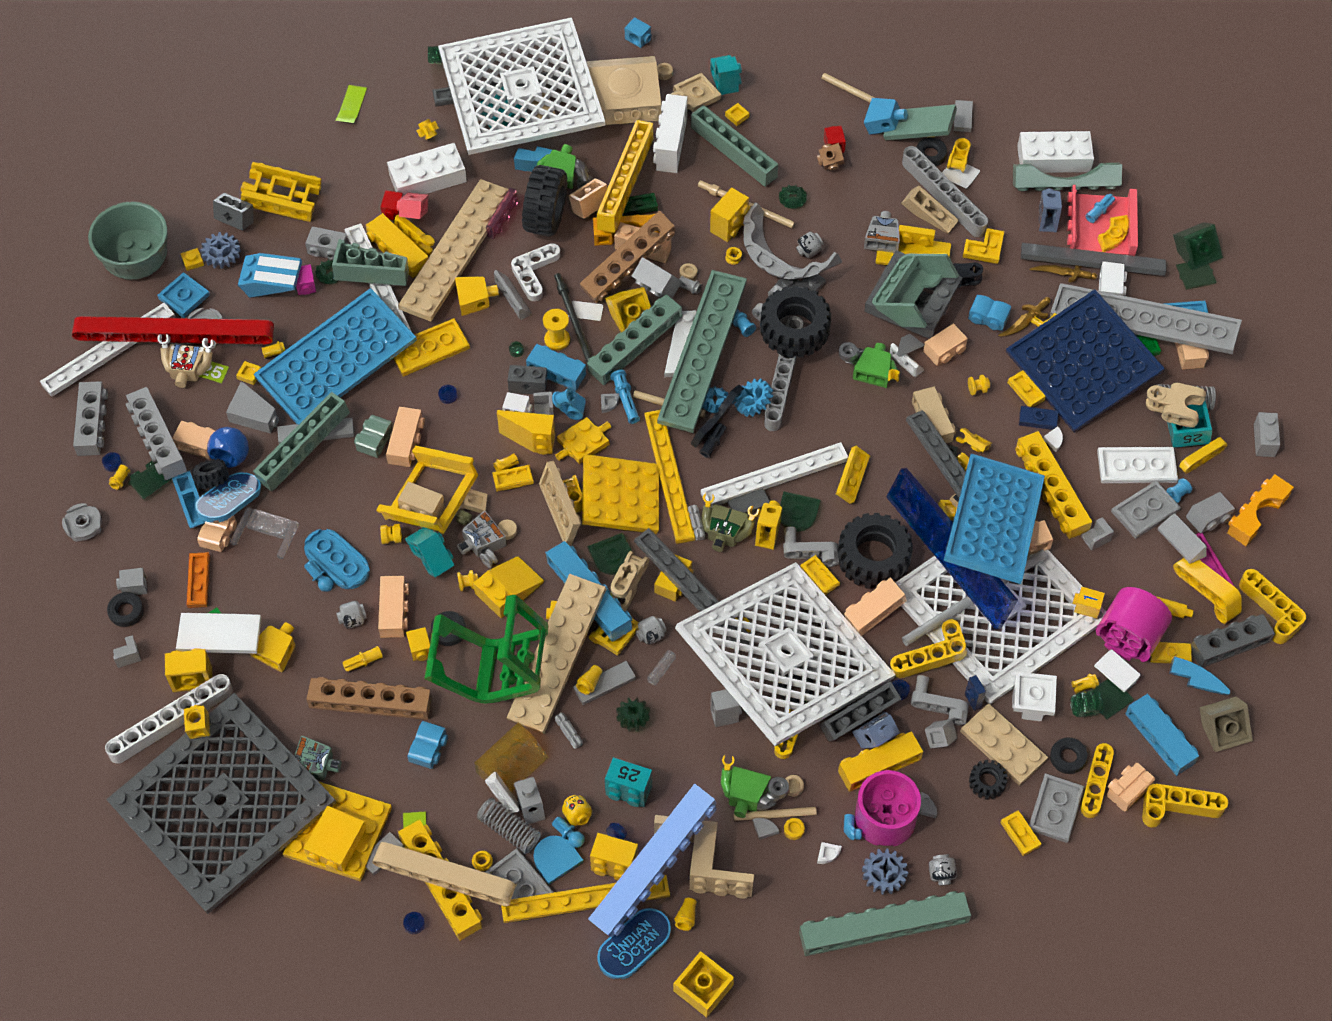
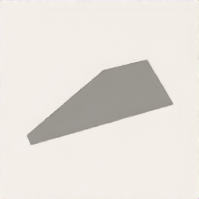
M911 334L901 337L897 355L901 357L923 347L924 344Z

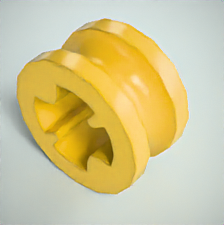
M736 247L728 248L725 256L726 262L731 265L738 264L741 261V250Z

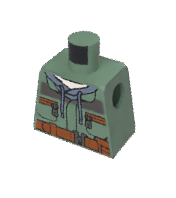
M301 736L295 758L316 780H325L328 771L339 773L342 761L332 759L333 752L329 746Z

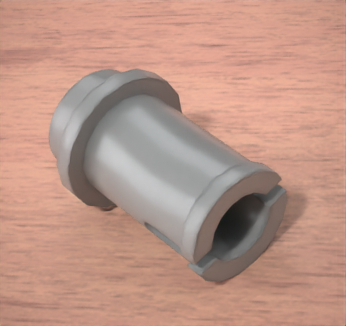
M684 276L679 278L682 281L681 288L691 291L692 294H699L702 284L698 280L693 281Z

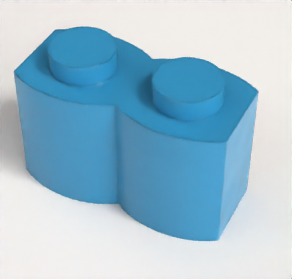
M977 295L969 311L968 319L975 324L987 325L992 330L1003 331L1011 312V306L1001 301H994L983 295Z
M422 721L407 756L409 762L432 769L434 764L437 765L441 756L439 750L442 746L446 745L448 740L446 729Z

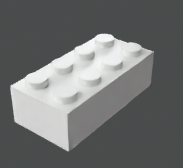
M667 94L666 100L662 101L661 111L663 112L659 115V125L661 126L656 131L657 142H654L653 152L656 153H654L653 163H656V171L677 173L687 122V96Z
M1090 131L1020 132L1017 145L1020 164H1031L1043 173L1088 172L1091 170L1094 156Z
M455 143L387 162L389 176L395 191L403 193V196L408 192L427 194L467 182L465 167Z

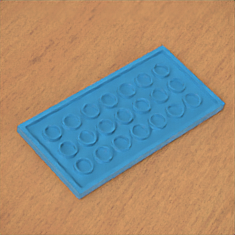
M370 288L255 372L254 376L290 418L299 425L331 392L338 397H342L417 341V338Z
M971 453L944 561L1021 584L1044 475Z

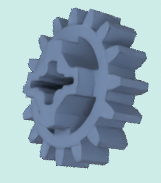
M221 232L218 233V236L211 234L212 238H206V243L201 244L202 249L200 251L203 261H206L208 266L212 264L213 268H216L217 265H220L221 269H223L224 265L230 267V262L236 263L235 258L240 257L239 252H241L239 242L235 240L233 235L229 237L228 233H225L224 236L221 235Z
M887 848L885 853L878 849L877 855L871 852L870 859H865V866L862 868V872H864L863 880H868L867 887L874 886L873 892L880 889L882 895H884L885 890L892 894L893 888L899 891L900 884H905V877L908 875V871H905L907 863H902V856L896 857V851L889 854V849ZM884 866H886V870H887V874H886V877H885V878H884V873H883Z

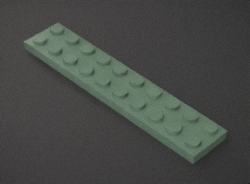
M715 270L711 271L659 413L658 424L694 432L744 292L747 278Z

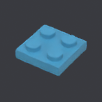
M183 272L157 296L160 301L185 318L207 299L210 293Z

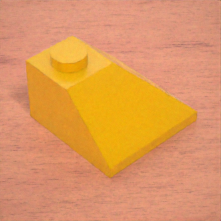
M644 287L622 291L605 298L610 314L620 332L626 330L632 321H636L646 309L651 308Z

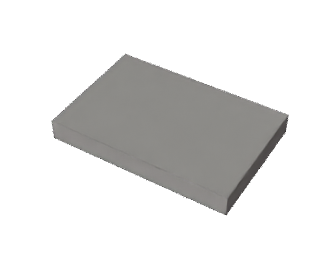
M1154 481L1113 507L1111 512L1131 535L1137 539L1167 520L1171 515L1178 513L1181 507L1157 481Z
M1045 773L1029 823L1032 831L1068 843L1084 786Z
M517 848L484 872L514 882L516 888L512 899L554 893Z

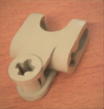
M1173 383L1170 389L1154 385L1147 390L1146 407L1151 411L1162 413L1161 416L1166 422L1186 427H1195L1199 421V415L1187 406L1203 404L1206 392L1202 388L1182 383Z
M632 551L627 554L625 562L619 567L611 583L612 598L618 599L620 597L626 599L625 603L621 605L623 611L628 609L637 591V584L646 571L649 562L648 557L642 559L635 556Z

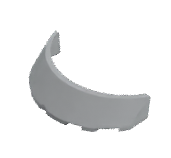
M755 202L744 217L743 240L745 247L755 264L761 269L766 270L768 274L784 279H801L816 275L842 263L838 253L834 252L824 263L811 262L805 268L788 265L772 253L765 241L763 234L764 211L761 206Z

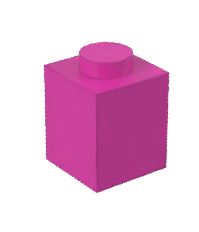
M311 264L301 266L296 284L298 295L316 292Z

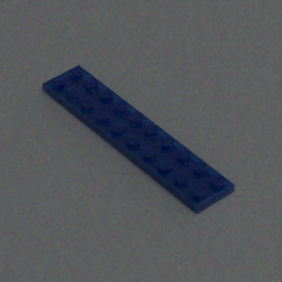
M901 468L886 498L995 629H1001L1018 599L1000 578L944 561L953 522L907 468Z

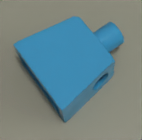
M872 98L864 125L869 134L892 131L896 129L899 120L907 119L908 112L906 109H900L897 101L894 99Z

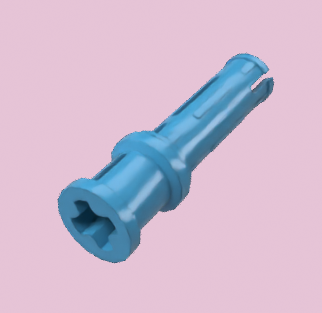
M737 308L733 325L742 331L741 333L744 337H748L754 333L756 325L747 319L746 313L740 312Z
M616 370L610 375L611 380L615 384V392L620 395L628 422L630 424L637 423L640 417L630 393L631 385L627 382V373L625 370Z

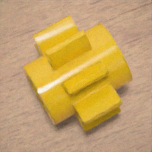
M427 119L418 124L420 129L416 131L420 138L424 136L427 140L437 135L436 130L439 127L436 121L431 122L430 119Z

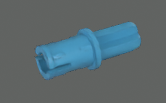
M1107 194L1100 202H1096L1094 208L1085 215L1087 221L1094 223L1098 217L1105 214L1106 209L1115 201V197L1112 194Z

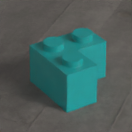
M727 55L711 58L710 71L716 89L721 95L739 92V84H741L739 73H742L741 64L737 63L736 57Z
M423 527L405 538L412 553L421 559L429 575L437 577L454 566L452 561L453 555L449 549L444 547L443 543L445 541L439 532L437 533L433 529L430 530Z

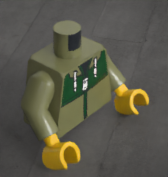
M706 493L703 495L705 505H703L701 520L704 531L708 533V539L714 541L712 548L715 551L722 552L725 545L734 547L737 542H741L750 536L756 522L754 519L761 513L760 509L753 515L752 509L754 506L748 508V514L717 504H713L712 507L711 503L715 500V495L712 494L711 501L706 500Z

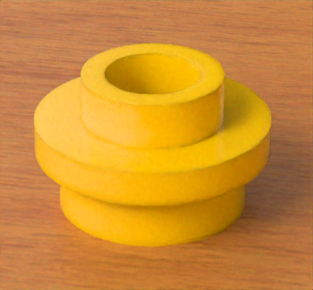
M479 851L472 857V865L478 871H487L493 864L492 856L487 851ZM481 859L486 860V863L479 864V861Z

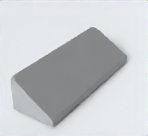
M495 270V283L519 319L522 320L532 315V312L509 278L500 271Z
M1176 514L1171 515L1158 527V531L1189 564L1206 557V545Z

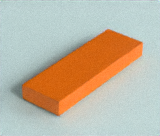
M209 552L189 553L188 608L208 606Z

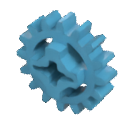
M761 378L758 381L753 379L752 383L747 381V386H742L744 390L734 405L742 415L744 414L748 417L750 414L753 417L756 412L760 414L762 409H767L766 404L771 403L769 398L773 397L771 394L773 389Z

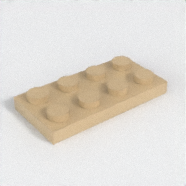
M554 461L546 463L539 486L562 541L572 545L577 530L581 525V520L574 510L573 500L569 498L567 486L561 479L560 469L556 467Z
M989 703L960 730L990 760H994L996 765L999 762L1001 764L1000 768L1004 767L1005 773L1019 786L1048 759L1038 747Z

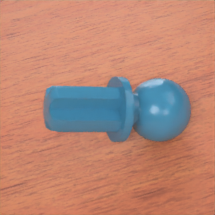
M310 560L304 565V568L313 577V582L318 580V587L321 591L328 592L333 588V580L323 575L325 570L322 571L314 560Z
M561 817L554 819L552 826L562 834L563 838L566 839L568 837L571 846L579 848L584 844V835L579 831H574V825L570 826Z

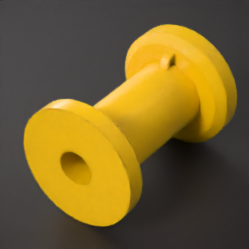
M551 309L543 316V325L548 330L544 337L545 344L554 351L563 350L570 343V335L565 330L569 324V317L561 309Z

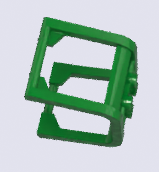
M517 595L506 596L503 615L507 617L504 637L500 639L485 638L441 614L437 615L434 618L424 679L478 703H496L536 693L541 687V664L545 637L548 635L549 625ZM519 613L537 629L513 635L516 615ZM449 633H452L482 648L476 690L446 676L442 662L436 659L440 636L446 637ZM540 640L534 673L529 668V663L535 657L534 653L530 651V643ZM522 644V648L516 656L514 654L515 646ZM498 650L497 660L503 663L502 672L499 676L502 686L501 690L491 692L496 652ZM517 680L516 686L509 688L510 685H513Z

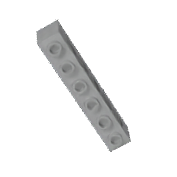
M145 387L126 395L128 403L125 405L129 414H134L131 417L135 426L139 425L137 430L140 437H145L143 442L146 449H151L149 455L152 462L157 461L154 465L158 474H163L165 480L187 472L183 459L148 388Z

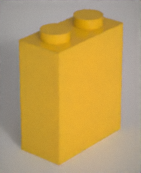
M327 806L303 848L307 859L314 863L321 862L332 871L339 870L344 872L366 831L365 822Z

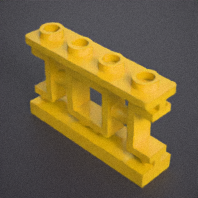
M252 162L249 178L255 179L256 182L254 188L244 187L241 193V200L253 204L254 209L311 222L314 203L308 201L309 194L319 195L322 179L296 171L285 170L280 167ZM262 178L270 179V184L261 182ZM275 185L291 188L289 196L273 193ZM297 186L306 188L305 192L297 191ZM258 190H267V195L258 193ZM293 198H300L302 202H293Z

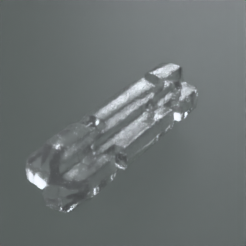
M666 651L663 655L664 658L660 659L653 672L647 677L649 683L656 685L659 682V678L665 674L670 667V663H673L676 659L674 652Z

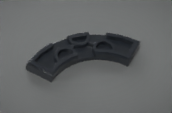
M740 384L730 391L712 419L710 418L698 430L691 441L692 446L695 448L699 446L727 414L744 390Z

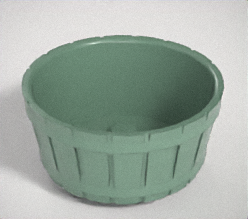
M123 202L107 208L95 218L96 220L91 224L88 234L89 245L98 260L103 263L104 267L111 274L119 278L135 280L147 277L161 267L167 255L168 230L164 217H162V214L157 209L141 202Z

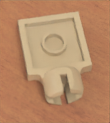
M702 73L674 85V92L671 93V95L687 96V109H690L692 112H695L703 105L706 107L721 99V93Z

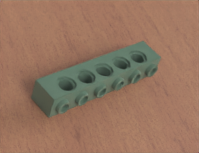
M667 294L657 299L650 309H646L636 321H632L626 330L618 333L611 343L606 344L596 356L594 355L589 359L587 363L588 372L602 385H605L611 380V373L625 368L682 317V307Z
M331 392L255 468L253 472L260 483L273 492L350 413L346 402Z

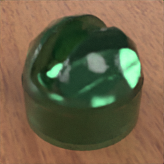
M511 342L509 345L511 356H522L524 348L521 342Z

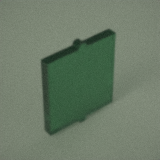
M1206 258L1176 265L1180 275L1179 279H1182L1186 290L1216 284L1212 273L1213 269L1210 268Z
M1106 679L1085 695L1094 705V709L1098 710L1106 720L1134 701L1127 691L1123 692L1109 679Z

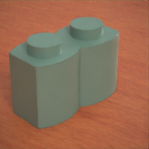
M371 415L369 419H366L363 423V430L360 434L356 435L354 440L356 450L378 458L385 443L392 434V421L375 415Z

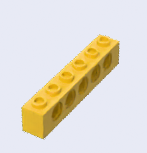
M1037 431L1018 438L1015 448L1016 453L1024 461L1026 470L1044 475L1041 491L1042 498L1049 504L1053 517L1059 521L1061 531L1064 534L1066 533L1068 539L1089 531L1092 520L1040 432Z
M418 820L398 831L399 838L406 849L449 861L447 858H442L440 854L442 849L437 841H432L430 837L432 832L427 824L423 826L422 822ZM420 842L427 843L422 848L417 847ZM425 882L459 941L482 929L480 922L483 920L478 909L473 910L471 907L472 900L469 895ZM449 893L457 894L456 897L452 899H448L446 897ZM459 910L467 911L463 916L456 915Z

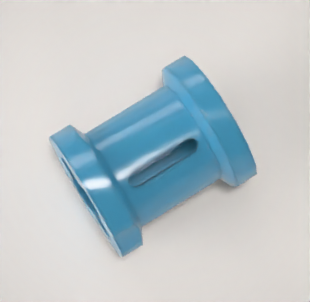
M1183 478L1179 479L1175 486L1169 487L1166 492L1178 503L1182 496L1192 492V486Z

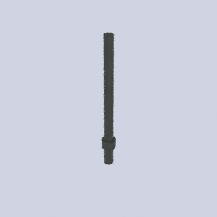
M557 273L554 275L557 291L562 296L585 360L588 363L592 357L569 297L568 286L564 283L561 274Z

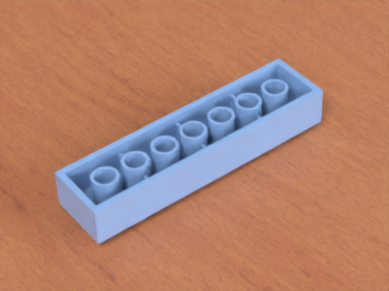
M694 784L588 919L608 936H618L625 927L623 925L624 921L627 918L631 919L638 911L636 906L639 902H645L650 896V888L654 884L658 885L664 878V870L667 867L670 869L677 861L676 855L679 851L684 852L691 843L689 839L693 833L697 835L704 826L702 823L706 817L710 819L717 810L715 799Z

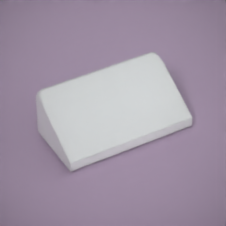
M892 343L890 347L891 357L913 377H917L924 371L908 354L899 357L897 355L899 347Z
M1112 649L1095 664V667L1123 692H1126L1135 685L1140 678V673Z
M493 772L485 780L486 784L499 802L503 804V807H506V810L510 809V812H518V801L498 773Z

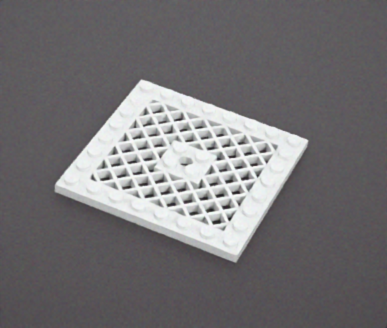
M572 18L438 46L468 155L605 126V119ZM551 42L557 43L555 47L549 44ZM534 45L540 47L538 50L533 49ZM518 48L523 50L521 54L516 52ZM545 49L550 51L549 55L543 53ZM503 52L507 55L505 57L500 56V53ZM530 53L534 56L532 58L527 57V54ZM555 54L561 56L559 60L554 58ZM484 56L490 57L488 61L482 58ZM511 57H514V58H516L517 60H516L515 62H513V61L510 60V58H511ZM538 58H541V59H543L544 61H543L542 63H540V62L537 61V59H538ZM468 59L473 61L471 65L466 63ZM495 60L500 62L498 66L493 64ZM522 61L527 63L525 67L520 65ZM549 62L555 64L552 68L547 66ZM478 64L483 65L481 69L477 68L476 66ZM505 65L510 66L509 70H506L503 67ZM559 67L565 69L563 73L558 71ZM488 68L494 70L491 74L486 72ZM545 71L548 72V74L544 76L541 74V72ZM473 72L477 75L475 77L470 76V73ZM553 75L559 77L556 81L551 79ZM484 77L487 78V80L483 82L480 80V78ZM566 80L569 83L567 85L562 84V81ZM492 81L498 83L495 87L490 85ZM523 83L525 86L518 87L517 85ZM546 84L552 85V87H551L550 89H548V88H546V87H544V86H545ZM477 85L480 87V89L476 90L473 89V87ZM558 88L563 91L561 92V94L555 92V90ZM485 90H488V91H490L491 93H490L489 95H487V94H484L483 92H484ZM567 93L573 95L571 99L566 97ZM496 94L501 96L499 100L494 98ZM554 97L556 100L552 102L549 98ZM479 98L484 100L482 104L477 102ZM534 100L537 101V102H539V104H538L537 106L534 105V104H531V103H532ZM561 101L567 103L565 107L559 105ZM489 103H492L495 106L493 108H490L487 105ZM516 104L521 105V109L515 108ZM544 105L550 107L548 110L542 109ZM571 106H574L577 108V110L574 112L570 110ZM500 107L505 109L503 113L498 111ZM527 108L532 110L531 114L525 112ZM557 110L560 111L559 115H556L553 113V111ZM483 111L488 113L486 117L480 114ZM510 112L516 114L514 118L508 116ZM538 113L541 114V115H543V117H542L541 119H539V118H537V117H535V116H536ZM493 116L499 118L497 121L491 120ZM520 117H523L526 119V121L523 123L519 121ZM506 121L509 122V124L507 126L502 125V122ZM487 124L490 125V126H492V128H491L490 130H488V129H486V128H484V127H485Z
M945 548L901 578L896 584L904 592L907 600L901 607L918 626H921L942 613L936 611L937 605L948 606V609L959 602L951 601L952 595H960L964 599L975 592L966 590L967 584L977 585L978 590L981 586L991 581L981 580L982 574L985 573L944 561L947 549ZM1045 550L1047 553L1046 559L1031 567L1034 568V574L1024 573L1023 579L1033 580V586L1023 585V580L1021 584H1011L1008 582L966 608L975 610V616L964 615L965 610H963L961 614L951 618L960 620L962 633L973 634V641L965 640L966 646L972 647V652L967 648L966 657L952 664L967 680L977 675L986 690L984 699L990 705L1014 688L1016 672H1037L1094 631L1106 613L1101 606L1097 619L1082 614L1077 616V613L1074 612L1076 605L1072 604L1075 593L1080 592L1082 585L1049 550ZM951 570L950 576L944 575ZM954 570L964 571V577L954 576ZM968 572L978 573V579L967 578ZM936 581V586H930L931 583ZM939 581L950 582L949 588L939 587ZM1037 581L1047 582V588L1037 587ZM953 582L962 583L963 590L954 589ZM924 591L935 592L934 598L924 597ZM1022 591L1032 592V598L1022 597ZM938 593L949 594L948 600L938 599ZM1036 593L1046 594V600L1036 599ZM1050 595L1060 596V602L1050 601ZM995 600H1000L1003 602L1004 605L1002 607H997L994 605L993 602ZM928 604H934L933 609ZM1026 604L1032 605L1031 611L1025 610L1027 606ZM1035 605L1045 606V612L1035 611ZM1049 607L1059 608V614L1049 613ZM1063 609L1073 610V616L1063 615ZM978 611H979L984 617H979V616H978ZM1017 615L1016 621L1010 620ZM1020 616L1031 617L1030 623L1020 622ZM1034 617L1044 618V625L1034 624ZM1048 619L1059 620L1058 626L1048 625ZM1062 621H1067L1068 623L1062 627ZM963 622H974V628L963 627ZM977 623L988 624V630L977 629ZM943 624L926 634L934 644L945 640L942 632ZM991 625L995 629L1002 626V631H991ZM1005 626L1016 627V632H1005ZM950 628L947 630V633L953 634V632H956V629ZM1019 628L1030 629L1029 635L1019 634ZM1033 630L1044 631L1043 637L1033 636ZM1047 631L1054 632L1049 637H1047ZM976 635L987 636V642L976 641ZM990 637L1001 638V643H990ZM1004 638L1015 640V645H1004ZM1018 640L1029 641L1028 648L1018 647ZM1032 642L1039 643L1032 648ZM956 646L953 648V651L959 652L962 650L961 646ZM975 647L986 648V654H975ZM989 649L1000 650V656H989ZM1003 651L1014 652V658L1003 657ZM1017 653H1024L1017 659ZM979 660L985 661V666H983L979 662ZM988 662L999 663V668H988ZM1002 663L1009 664L1007 667L1002 669Z
M796 562L677 623L675 627L774 746L781 744L888 683L895 677V673ZM787 594L795 595L796 599L787 598ZM772 601L782 603V606H774ZM786 605L795 606V610L787 609ZM799 608L807 609L808 613L800 612ZM758 609L767 611V615L757 613ZM771 612L781 614L780 618L771 616ZM785 616L794 617V621L786 620L784 618ZM743 617L752 619V623L742 621ZM798 619L807 620V624L799 623ZM756 620L766 622V625L756 624ZM812 622L820 623V624H821V628H820V627H816V626H811V625H812ZM770 623L779 625V629L770 627ZM728 625L736 626L737 631L727 629ZM741 628L751 630V634L741 632ZM797 629L806 631V635L797 634ZM755 631L765 633L764 637L755 635ZM713 633L721 634V635H722V639L716 638V637H712V634H713ZM811 633L819 634L820 639L810 637ZM726 636L736 638V642L726 640ZM824 636L833 638V642L824 640ZM740 639L750 641L749 645L740 643ZM754 642L759 643L758 647L753 646ZM809 645H817L819 646V650L809 648ZM725 647L735 649L734 653L726 652ZM823 647L832 649V653L823 651ZM781 649L788 650L790 654L783 653ZM739 650L748 652V656L739 655ZM837 650L846 652V656L838 655ZM752 654L762 655V660L752 658ZM814 656L818 657L817 661L812 660ZM822 657L831 660V664L822 662ZM737 661L746 663L747 668L737 666ZM836 661L845 663V667L836 666ZM849 664L858 666V670L849 669ZM751 665L759 666L761 670H753ZM807 666L817 668V671H808ZM765 668L775 670L774 674L766 673ZM821 669L830 671V675L821 674ZM835 673L844 674V679L835 677ZM793 674L802 676V681L792 679ZM750 676L760 678L759 682L750 681ZM806 677L815 679V684L806 682ZM764 679L773 681V686L763 684ZM820 681L828 682L829 687L820 685ZM777 684H786L787 689L777 687ZM791 686L801 688V692L791 690ZM805 689L815 691L814 695L806 694ZM762 691L772 693V697L763 696ZM776 694L786 696V701L776 699ZM790 697L800 699L799 704L790 702ZM775 706L785 708L784 712L775 710Z

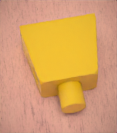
M484 277L455 278L462 316L488 308V297L499 296L497 285L486 286Z
M770 501L769 504L764 503L757 522L755 546L774 550L782 515V507L777 501ZM765 526L771 527L770 532L765 530Z
M284 622L280 629L268 626L259 635L257 654L250 653L251 657L283 672L295 648L294 639L290 636L294 627L287 622Z

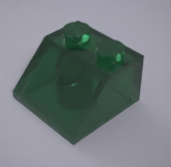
M1203 222L1173 234L1177 252L1190 270H1195L1223 258L1215 224Z

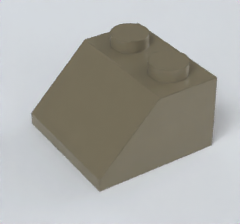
M1238 697L1199 707L1203 729L1215 752L1253 741L1248 706Z

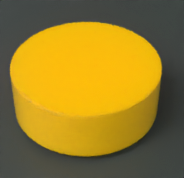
M791 818L786 821L784 834L787 838L798 840L803 836L805 826L800 819Z

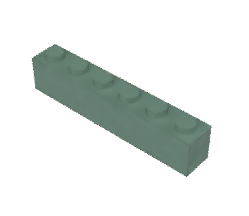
M703 105L691 114V128L763 186L766 187L778 177V163Z

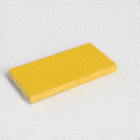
M455 318L415 334L417 341L393 359L404 377L470 349V345Z

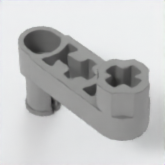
M786 527L784 529L785 543L783 550L785 558L810 559L816 555L819 559H822V563L827 567H834L840 563L837 543L797 542L796 528Z
M924 675L917 676L911 705L922 710L948 714V720L952 719L954 725H965L969 704L960 699L928 694L929 677Z

